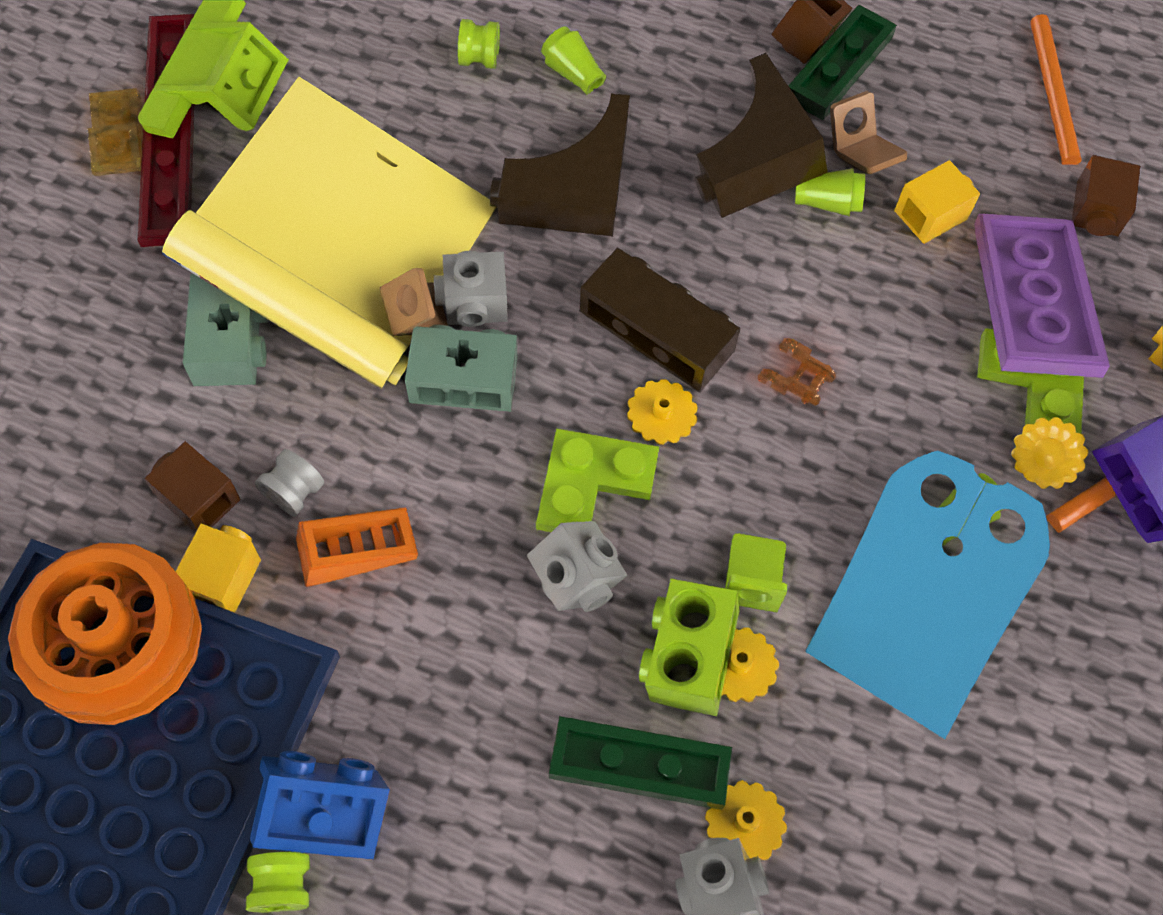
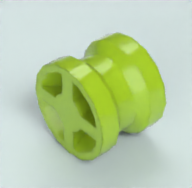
M471 19L461 20L458 35V64L460 66H469L473 62L482 63L486 68L496 69L500 44L499 22L489 21L484 26L476 25Z
M273 852L248 857L247 872L253 877V890L246 896V910L249 912L266 913L307 909L309 907V893L303 888V875L310 869V856L298 852Z

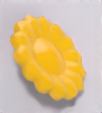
M661 379L658 383L651 380L646 382L645 387L636 388L634 397L628 400L630 410L627 412V418L633 422V431L641 433L645 441L654 440L659 445H664L667 441L677 443L680 437H687L691 433V427L696 425L697 417L695 413L698 410V406L692 402V394L689 391H683L681 384H671L666 379Z
M1044 417L1038 418L1034 424H1026L1023 427L1022 434L1014 438L1016 447L1012 450L1011 455L1016 460L1015 470L1023 473L1027 481L1036 483L1041 489H1046L1049 486L1059 489L1065 482L1072 483L1077 479V473L1082 472L1086 466L1084 459L1088 456L1089 452L1083 445L1085 437L1082 433L1076 432V426L1073 423H1063L1061 418L1053 417L1051 420H1047Z
M748 627L735 630L722 695H726L731 702H737L740 699L745 702H752L756 696L763 697L768 693V686L774 685L777 680L775 672L779 668V661L774 657L776 650L773 645L766 643V637L763 634H754Z
M740 780L735 786H727L726 802L722 810L711 808L706 811L705 820L709 823L706 830L709 838H726L729 840L739 838L749 858L759 856L761 860H767L771 857L772 850L779 849L783 843L781 835L786 833L787 824L783 820L785 809L777 804L775 793L765 791L760 783L749 785L746 781Z

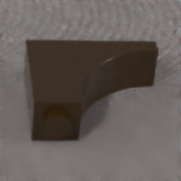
M767 53L749 60L755 94L752 104L742 121L721 141L696 154L701 171L700 175L694 177L697 189L705 204L713 202L721 218L828 173L823 137Z
M611 93L609 105L600 122L587 136L572 146L541 157L524 159L504 158L501 178L493 177L490 191V206L498 207L499 224L613 237L630 95Z

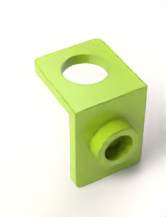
M740 533L733 535L725 589L738 591L739 606L778 612L787 594L788 584L782 582L786 552L785 542Z

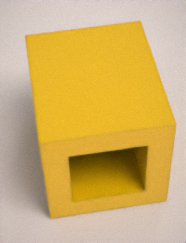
M948 160L906 183L894 211L920 241L925 244L968 220L980 192L974 187L970 178L962 174Z
M200 524L175 572L185 582L187 588L196 599L235 613L261 559L252 543V538L245 532L228 525H222L220 530Z

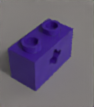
M1163 415L1138 423L1091 451L1137 532L1147 543L1163 540Z

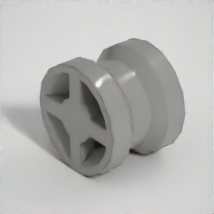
M283 449L276 457V467L270 473H262L254 482L256 488L266 499L273 504H277L279 508L293 517H296L304 508L303 500L309 493H317L325 484L322 476L311 464L287 449Z

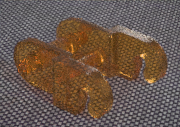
M784 338L779 345V349L784 353L791 349L793 351L792 358L800 361L799 368L793 377L789 376L787 378L773 370L762 369L758 375V380L763 384L770 380L772 382L770 387L785 396L787 391L802 398L801 402L807 405L810 403L817 406L821 401L817 392L825 381L833 382L836 374L829 365L810 356L812 349L794 339ZM805 371L815 375L809 386L799 381Z

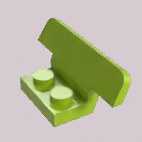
M244 0L202 1L138 115V120L147 133L174 138L191 105H200L205 102H209L238 129L245 131L254 129L289 59L250 22H237L246 5Z

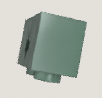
M190 274L183 365L193 386L255 385L257 367H265L267 359L266 342L264 336H259L260 323H267L268 319L195 274Z
M446 325L417 326L413 328L405 376L409 403L511 412L518 359L517 335L505 334L495 329H485L480 332L455 330ZM461 363H466V366L461 367Z

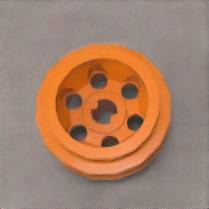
M100 542L65 553L34 577L16 603L8 641L14 671L32 695L42 701L49 709L77 723L115 725L150 713L178 691L197 660L202 624L194 595L163 557L136 544ZM147 596L154 599V603L148 611L141 613L134 611V603L139 597ZM107 616L102 625L90 630L95 621ZM148 636L149 639L138 654H135L134 647L137 641ZM66 647L74 648L75 656L69 664L62 666L61 650ZM106 663L114 664V671L95 677V672L101 665Z

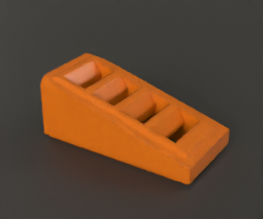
M406 507L301 521L298 523L296 542L306 587L415 560L418 557ZM392 525L396 547L386 548L381 527ZM370 530L374 550L365 551L360 532ZM348 536L351 553H341L338 538ZM326 541L329 556L319 558L316 544Z

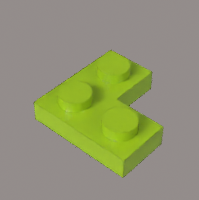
M985 328L980 339L977 378L1027 387L1025 425L1028 423L1034 424L1038 418L1042 417L1047 420L1058 417L1061 418L1063 423H1073L1076 426V432L1082 433L1084 376L1001 371L994 330Z
M556 428L536 521V530L552 532L561 523L592 521L598 491L650 500L659 446Z

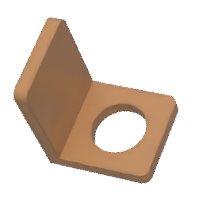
M865 91L831 105L833 148L839 158L867 174H873L907 160L906 150L877 135L873 93ZM860 107L863 111L861 125L855 131L846 133L843 126L845 116L853 108Z
M413 268L380 287L393 336L412 335L413 328L417 326H448L443 306H436L434 283L426 282L422 268Z

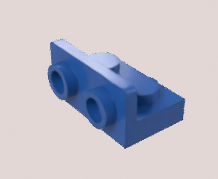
M283 751L280 753L279 758L262 756L259 770L263 777V783L250 835L252 847L374 859L390 789L379 772L374 770V765L363 760L343 758L339 760V765L316 762L315 757L297 751Z

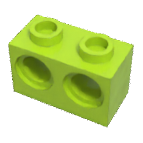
M670 579L667 596H658L653 610L652 629L658 630L654 649L646 648L644 650L639 670V681L645 683L651 702L717 716L740 612L738 591ZM693 612H699L708 617V620L703 625L696 628H689L680 623L684 616ZM679 664H689L697 669L695 675L684 682H676L667 677L669 671Z

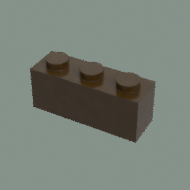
M618 247L581 286L579 312L699 393L735 352L741 328L735 325L727 314L720 310H712L694 298L683 285L671 283L653 271L646 261L636 256L632 257Z

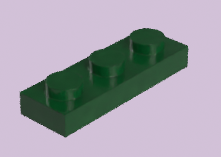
M858 5L788 85L803 109L823 121L830 113L831 105L843 98L890 42L897 25Z
M559 716L549 769V779L722 810L726 802L732 747Z

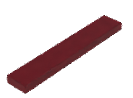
M195 14L149 16L144 104ZM192 104L174 138L147 133L143 129L137 238L140 247L164 246L177 221L184 213L191 210L195 104Z

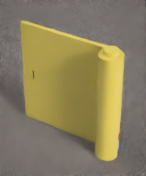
M298 77L198 211L195 213L192 210H188L177 221L166 239L162 254L382 389L387 381L396 386L406 371L408 357L404 353L411 344L412 335L393 336L380 287L413 268H422L426 282L434 283V275H444L443 255L469 251L497 207L490 206V199L309 82Z

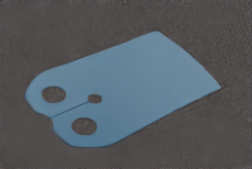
M938 450L917 457L900 467L891 475L886 483L846 573L805 652L946 739L990 655L1049 557V529L1042 503L1008 482L1004 485L986 483L977 475L973 464ZM932 474H942L953 481L956 487V496L951 504L937 508L930 506L924 501L921 495V485L926 477ZM1001 509L1016 511L1025 522L1024 535L1014 543L1000 542L990 532V519L995 512ZM958 536L962 541L963 550L959 555L949 556L943 551L942 544L947 537Z

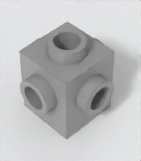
M463 251L458 254L443 255L444 275H434L436 306L446 305L447 324L476 327L484 323L508 322L504 251L484 253Z
M595 521L561 523L527 554L542 582V588L546 596L554 603L558 611L582 608L584 612H589L601 607L613 597L611 589L627 576L617 559L616 548L602 534Z
M711 838L699 843L695 850L679 854L684 877L676 879L675 883L684 915H764L760 896L769 894L766 875L759 856L749 858L739 838L732 840Z

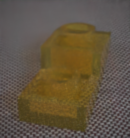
M137 88L89 93L92 128L87 129L92 174L94 176L141 171L143 128L138 120V115L142 110V104Z

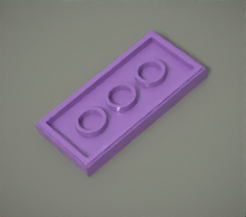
M978 214L975 221V235L1001 371L1103 378L1110 365L1073 220Z

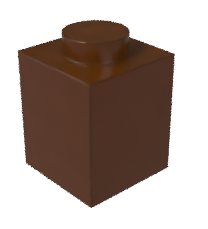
M796 0L771 35L782 44L787 53L795 56L805 64L827 42L853 8L844 0Z
M1092 155L1077 181L1072 214L1074 226L1084 228L1095 236L1113 235L1118 237L1136 210L1141 166Z
M186 441L174 452H168L160 457L154 464L152 471L144 478L156 498L195 532L200 524L213 527L241 500L231 479Z

